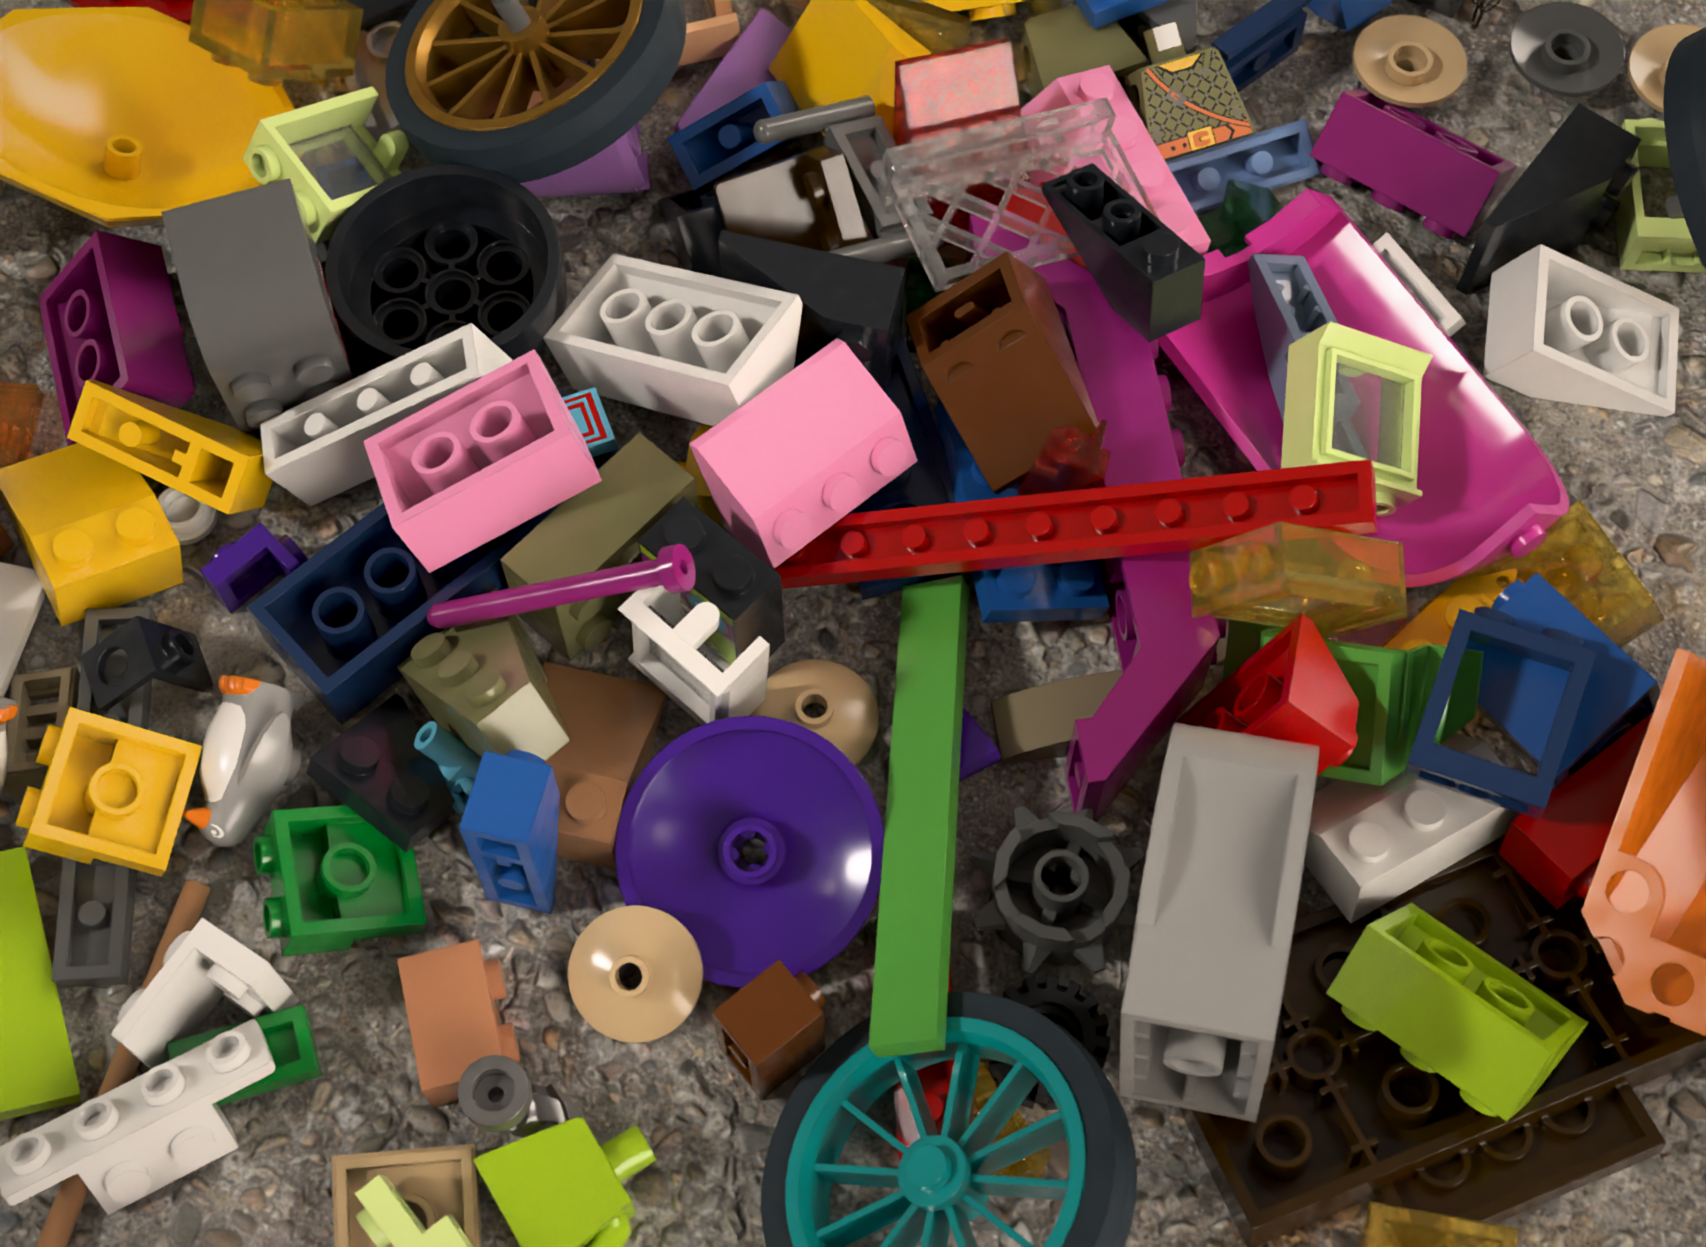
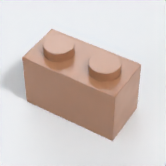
M479 939L397 959L420 1088L432 1107L459 1101L457 1089L460 1078L468 1066L481 1057L500 1055L510 1057L515 1062L521 1063L513 1023L501 1024L496 1000L508 997L500 959L498 957L488 960Z

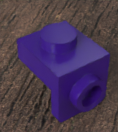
M259 523L236 542L227 543L218 549L212 556L210 563L204 566L200 572L215 598L232 614L279 575L285 578L308 559L289 536L285 534L277 540Z

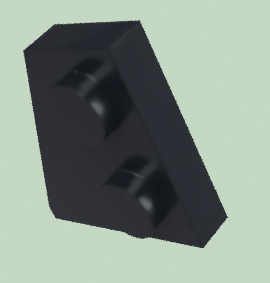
M396 693L311 756L307 774L407 853L450 817L455 800L436 762L415 748L414 741L419 729L404 699Z

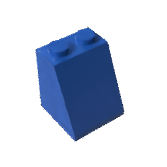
M1537 572L1525 584L1521 580L1513 582L1495 599L1492 609L1502 611L1515 618L1514 626L1539 634L1542 633L1544 628L1563 630L1583 639L1582 647L1597 651L1554 781V785L1557 787L1645 717L1654 712L1661 693L1658 682ZM1468 640L1465 649L1484 651L1477 709L1538 768L1570 672Z

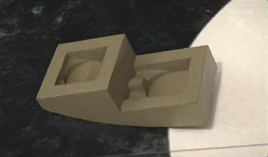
M1123 671L1101 672L1054 681L991 700L990 706L1001 764L1065 757L1067 747L1070 745L1075 720L1090 718L1095 714L1123 674Z

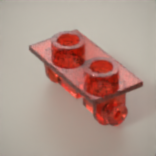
M1101 420L1092 435L1083 433L1074 426L1058 427L1052 430L1037 456L1036 464L1033 463L1025 479L1020 484L1017 496L1090 489V485L1098 487L1106 473L1111 455L1110 450L1102 448L1108 421Z

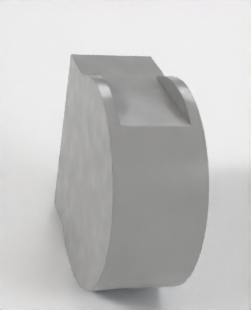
M1174 723L1164 761L1151 827L1127 983L1121 1010L1119 1096L1256 1122L1264 1084H1266L1282 1001L1311 818L1319 746Z

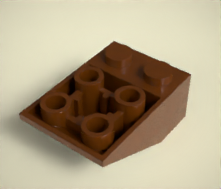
M1007 251L905 316L925 374L994 493H1002L1102 433L1046 278Z

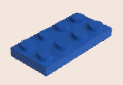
M941 400L938 401L935 407V414L956 502L1080 490L1069 452L1002 493H994ZM1098 559L971 571L983 623L1102 619L1110 607Z

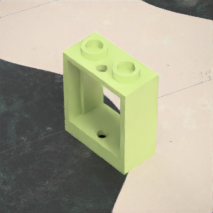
M1654 118L1625 119L1621 128L1642 139L1630 163L1637 167L1671 168L1664 121ZM1638 169L1621 197L1617 199L1613 196L1614 199L1621 202L1614 215L1620 270L1706 273L1685 218L1645 217L1640 170Z

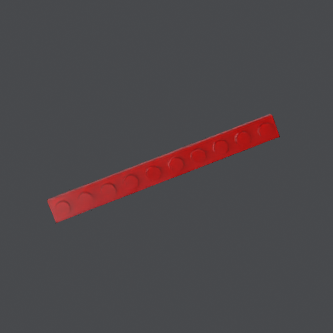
M1367 459L851 513L845 515L774 570L781 575L782 589L1377 533L1375 469L1372 460Z

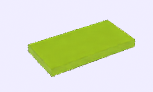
M25 847L0 851V1121L80 1102L81 1096L57 986L52 981L53 968Z

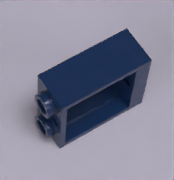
M1476 607L1474 613L1459 609L1407 762L1405 775L1540 819L1546 808L1597 651L1582 647L1583 639L1563 630L1544 628L1542 633L1539 634L1514 626L1515 618L1496 609ZM1468 640L1570 672L1536 776L1434 743Z

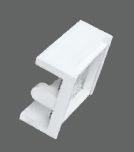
M662 585L637 590L618 608L632 622L634 653L628 658V661L700 725L730 717L749 716L765 700L770 644L759 636L731 665L726 663L704 643L719 626L720 614L714 604L710 602L699 603L681 620L680 593L671 594Z

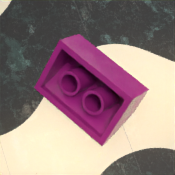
M1367 88L1342 91L1309 155L1323 163L1320 171L1329 178L1351 186L1354 179L1374 189L1371 198L1377 203L1402 213L1406 206L1425 216L1422 223L1424 227L1451 240H1454L1457 233L1466 237L1475 232L1518 166L1403 106H1398L1378 98Z
M96 230L38 298L67 446L77 443L67 438L86 380L93 379L178 409L195 394L194 376L189 369L183 342V328L178 321L172 295V281L169 273H167L160 245Z

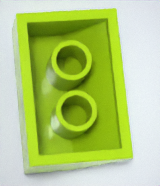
M1413 903L1366 926L1326 992L1342 1004V1012L1353 1023L1366 1030H1379L1401 1046L1400 1053L1412 1065L1428 1073L1438 1072L1460 1088L1459 1093L1461 1097L1472 1108L1488 1116L1498 1115L1506 1122L1530 1101L1588 1024L1587 1021Z

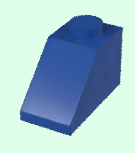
M767 81L669 136L667 139L695 191L764 160L806 135L768 144H761L755 139L753 128L758 120L799 111L785 81Z

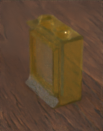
M1277 522L1190 552L1189 584L1192 598V618H1200L1212 614L1213 618L1285 628L1299 615L1304 614L1314 622L1322 638L1329 639L1407 617L1403 543Z

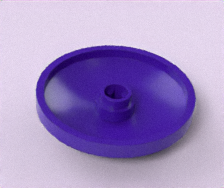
M764 716L730 717L701 725L679 736L653 757L642 770L626 798L619 818L615 848L616 872L626 906L643 905L660 909L675 917L688 929L697 943L701 954L703 980L725 986L744 987L778 959L781 960L792 975L800 970L809 974L834 959L853 941L870 917L879 896L884 826L876 799L867 781L850 759L830 741L801 725L782 719ZM752 839H759L764 843L763 850L767 855L759 864L748 863L743 855L745 844Z

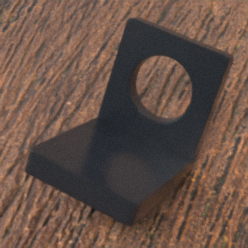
M135 616L81 655V661L97 708L104 711L112 708L151 679H157L203 693L214 686L194 633L140 616ZM123 649L128 657L127 672L120 682L115 685H109L104 674L105 664L113 652Z

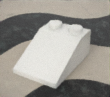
M1539 244L1491 272L1483 377L1531 398L1667 417L1675 413L1679 308Z

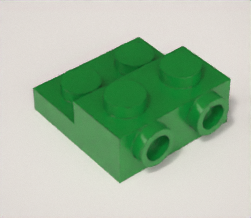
M347 805L272 810L263 832L264 835L256 836L254 839L253 854L256 873L258 876L270 875L273 897L265 898L263 902L264 932L267 939L279 938L282 956L349 950L354 940L420 934L423 931L427 921L414 848L406 853Z

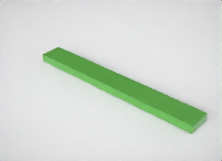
M962 575L902 587L869 1048L878 1058L945 1050L969 587Z

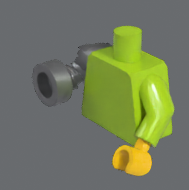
M500 1055L485 1056L470 1064L462 1074L457 1089L459 1104L469 1121L481 1130L491 1132L508 1130L512 1135L522 1137V1139L473 1159L521 1247H624L631 1234L630 1219L636 1214V1211L621 1182L657 1161L636 1124L599 1146L586 1123L582 1110L553 1084L550 1083L546 1087L536 1084L531 1085L521 1065L510 1057Z

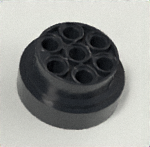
M441 164L421 167L398 174L375 186L364 194L341 219L334 231L326 256L325 273L328 293L344 336L360 360L372 370L470 323L475 325L505 352L512 361L533 349L539 354L547 345L543 337L563 314L565 309L567 280L556 227L544 205L534 194L515 180L501 173L471 165ZM456 256H461V257H459V258H457V259H451V258L456 257ZM515 277L508 281H501L504 278ZM406 284H411V285H409V286H407V287L399 288L400 286H403V285H406ZM455 306H463L457 310H449ZM412 334V336L406 339L396 340L403 335Z

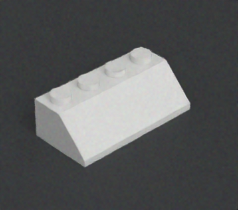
M612 254L549 329L543 339L572 388L584 391L595 387L599 396L715 426L794 369L803 303L797 294Z

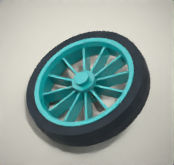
M948 992L945 1050L878 1058L869 1048L871 1016L861 1021L839 1037L808 1069L787 1101L771 1137L761 1186V1217L766 1247H845L896 1221L898 1223L880 1247H915L921 1238V1247H947L950 1227L958 1247H978L969 1223L970 1221L983 1231H992L995 1228H999L1022 1247H1035L1001 1220L1002 1212L996 1204L988 1199L989 1195L1063 1200L1058 1219L1043 1247H1125L1131 1229L1137 1190L1136 1153L1132 1132L1124 1108L1114 1088L1094 1057L1077 1039L1032 1008L1008 998L978 992ZM980 1058L993 1059L1013 1065L1012 1070L968 1127ZM955 1059L942 1132L939 1135L917 1071L931 1064ZM900 1080L920 1135V1139L909 1147H906L865 1115L873 1103ZM1037 1081H1041L1053 1098L1058 1111L991 1144ZM859 1121H862L903 1153L898 1169L837 1165L842 1150ZM1065 1137L1067 1138L1069 1159L1067 1180L990 1175ZM832 1183L900 1188V1190L830 1224L829 1199Z

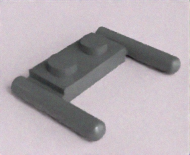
M866 95L761 119L755 123L753 128L754 137L761 144L823 131L825 136L822 142L824 145L844 153L860 213L874 239L828 252L884 263L943 246V230L937 223L933 224L931 217L934 213L881 115L875 116V105L870 96Z

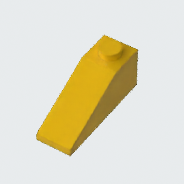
M93 379L86 380L67 438L225 514L230 515L264 507L273 480L265 475L261 440L229 425Z

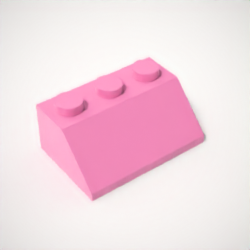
M838 338L689 444L726 531L773 569L918 461L901 412L847 344Z
M535 349L363 441L392 528L429 573L602 481L584 437Z

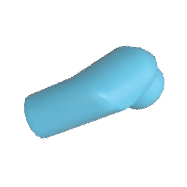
M430 721L418 731L414 746L417 750L438 763L439 770L455 800L453 809L463 815L482 758L454 734L435 721Z

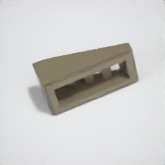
M77 666L12 676L10 699L17 701L18 712L13 719L7 721L6 726L9 758L4 786L18 805H21L28 786L37 789L42 788L48 766L36 763L39 751L31 752V749L40 748L48 725L31 727V725L56 721L55 724L51 725L62 727L69 707L77 709L80 672ZM59 696L58 702L31 706V700Z

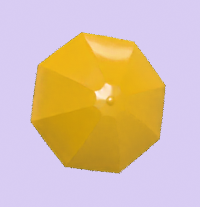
M149 7L13 9L0 19V179L4 182L107 228L164 225L162 211L262 186L251 174L249 167L243 161V156L261 119L295 110L267 60ZM304 154L297 155V157L300 159Z

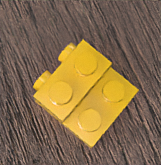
M69 707L62 727L51 724L47 726L36 758V763L48 766L42 788L37 789L28 786L18 812L15 825L28 829L23 846L86 864H91L93 859H98L161 877L167 868L203 746Z

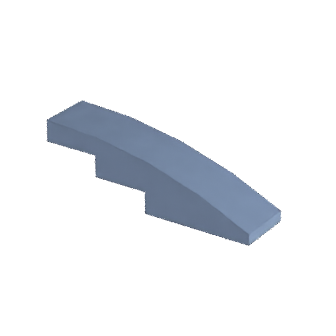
M1252 254L1248 261L1256 323L1268 376L1284 424L1289 345L1330 321L1337 324L1338 322L1304 256ZM1337 363L1332 448L1366 458L1348 421L1359 403L1346 377L1338 375Z

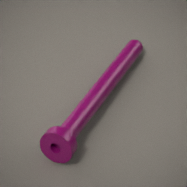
M685 545L665 546L660 549L657 559L435 603L427 611V620L431 626L444 629L662 585L671 594L691 590L694 586L696 577L695 565L692 555Z

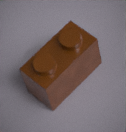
M780 959L712 1011L719 1049L761 1101L825 1050L824 1024L827 1023V1019L821 1007L826 1004V1000L817 985L804 971L800 970L792 975Z

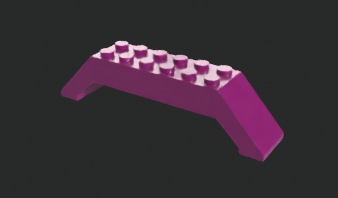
M986 213L970 215L965 278L1006 251L1046 278L1102 430L1100 435L1073 450L1081 489L1182 479L1180 467H1183L1185 462L1184 443L1180 430L1170 429L1167 412L1171 411L1170 385L1166 375H1157L1154 359L1158 357V339L1148 342L1119 316L1107 302L1091 273L1085 268ZM1209 549L1098 559L1110 606L1108 614L1120 669L1123 671V674L1092 717L1075 720L1064 767L1073 814H1076L1080 809L1089 808L1093 809L1094 821L1097 822L1168 733L1176 720L1179 719L1202 690L1210 665L1216 664L1219 638H1225L1226 617L1221 600H1211L1207 580H1210L1212 577V560Z

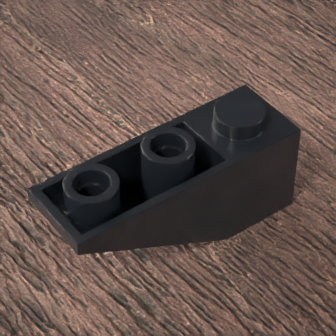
M1093 163L1042 184L1041 192L1111 308L1148 342L1200 319L1205 258Z

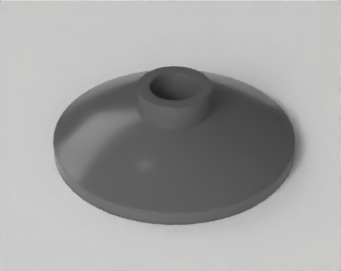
M1549 2L1530 9L1516 22L1509 41L1510 56L1518 72L1537 88L1565 97L1587 96L1605 89L1616 79L1625 59L1624 42L1612 22L1596 10L1572 2Z

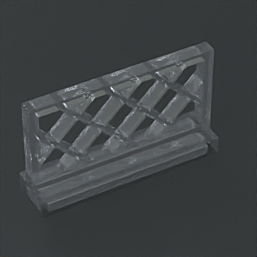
M1107 97L885 149L875 187L884 206L894 205L935 292L949 289L1006 251L1030 268L1080 256L1069 237L1046 228L1053 210L1041 192V187L1021 179L1026 172L1041 169L1060 177L1080 168L1075 166L1079 159L1102 154L1111 170L1109 177L1113 181L1116 180L1120 187L1159 219L1112 131L1116 114ZM986 182L1005 190V193L997 207L966 193L968 187ZM1013 194L1046 208L1038 224L1006 210ZM932 196L950 205L941 221L917 210L913 200ZM958 208L990 222L982 238L950 224ZM997 226H1001L1030 239L1027 248L1012 252L990 242ZM943 239L974 253L971 261L945 268L937 251L941 240Z

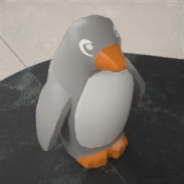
M221 675L218 687L223 697L221 705L208 726L198 767L204 801L200 808L184 810L182 816L195 825L202 836L217 847H230L241 843L256 827L280 795L283 785H290L299 773L301 753L298 748L292 747L291 717L293 710L302 706L304 695L281 686L251 678Z

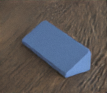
M1306 118L1166 161L1195 214L1321 175L1318 160L1309 156L1314 145Z

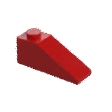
M1653 712L1554 788L1550 793L1546 808L1540 819L1521 814L1510 824L1498 853L1556 909H1559L1576 894L1586 900Z

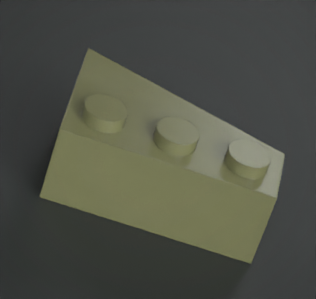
M496 587L491 592L499 591L498 587ZM516 614L444 628L441 632L430 634L421 639L411 650V655L397 666V669L435 722L461 739L466 746L481 757L484 751L506 755L510 750H521L537 755L546 761L570 741L556 700L548 689L546 672L538 661L536 655L538 653L537 647Z

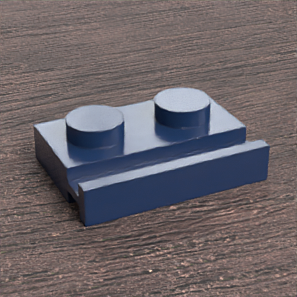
M1271 0L1212 41L1211 47H1215L1220 52L1238 93L1298 51L1308 15L1302 8L1311 3V0Z

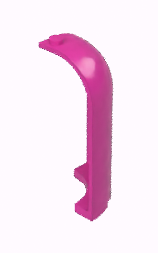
M1306 188L1269 221L1246 234L1245 242L1248 247L1226 258L1219 249L1202 255L1205 258L1201 317L1191 324L1158 338V344L1257 471L1281 469L1284 424L1268 376L1256 323L1248 261L1252 254L1304 256L1338 324L1433 355L1421 383L1417 489L1422 491V497L1396 508V511L1391 515L1377 516V533L1310 539L1335 565L1362 580L1378 585L1409 588L1435 585L1469 575L1499 561L1509 554H1512L1515 559L1525 556L1545 540L1548 535L1545 530L1568 512L1570 503L1566 489L1541 447L1331 196ZM1367 372L1359 377L1346 378L1359 403L1348 421L1366 458L1376 462L1380 376Z

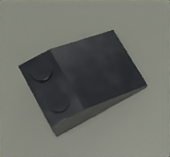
M1579 103L1485 220L1456 290L1468 295L1489 286L1491 283V272L1539 244L1564 254L1577 248L1592 228L1602 233L1621 204L1613 196L1617 199L1621 197L1639 167L1630 162L1642 139Z
M721 230L718 241L722 278L799 295L803 308L795 361L802 364L838 338L847 344L883 391L887 392L902 337L905 268Z

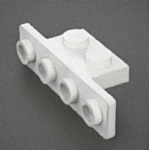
M252 1019L229 1031L223 1032L204 1044L164 1064L158 1065L97 1098L88 1100L81 1106L0 1146V1190L3 1198L10 1206H14L78 1173L107 1215H110L239 1148L233 1128L216 1102L275 1071V1063L258 1022Z

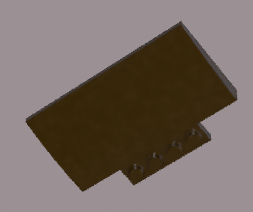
M1503 837L1471 853L1351 924L1336 904L1295 920L1272 1057L1256 1122L1180 1107L1179 1109L1247 1247L1259 1246L1373 1197H1376L1403 1247H1442L1661 1154L1666 1141L1633 1088L1706 1058V1036L1670 1022L1669 1017L1653 1012L1649 1014L1625 1004L1614 982L1613 976L1615 975L1598 939L1593 937L1581 912L1585 900L1576 894L1559 909H1556L1498 853L1505 838ZM1413 903L1588 1022L1580 1036L1530 1101L1507 1122L1498 1115L1488 1116L1472 1108L1461 1097L1459 1087L1438 1072L1428 1073L1412 1065L1400 1053V1045L1379 1030H1366L1353 1023L1342 1012V1004L1326 993L1368 924Z

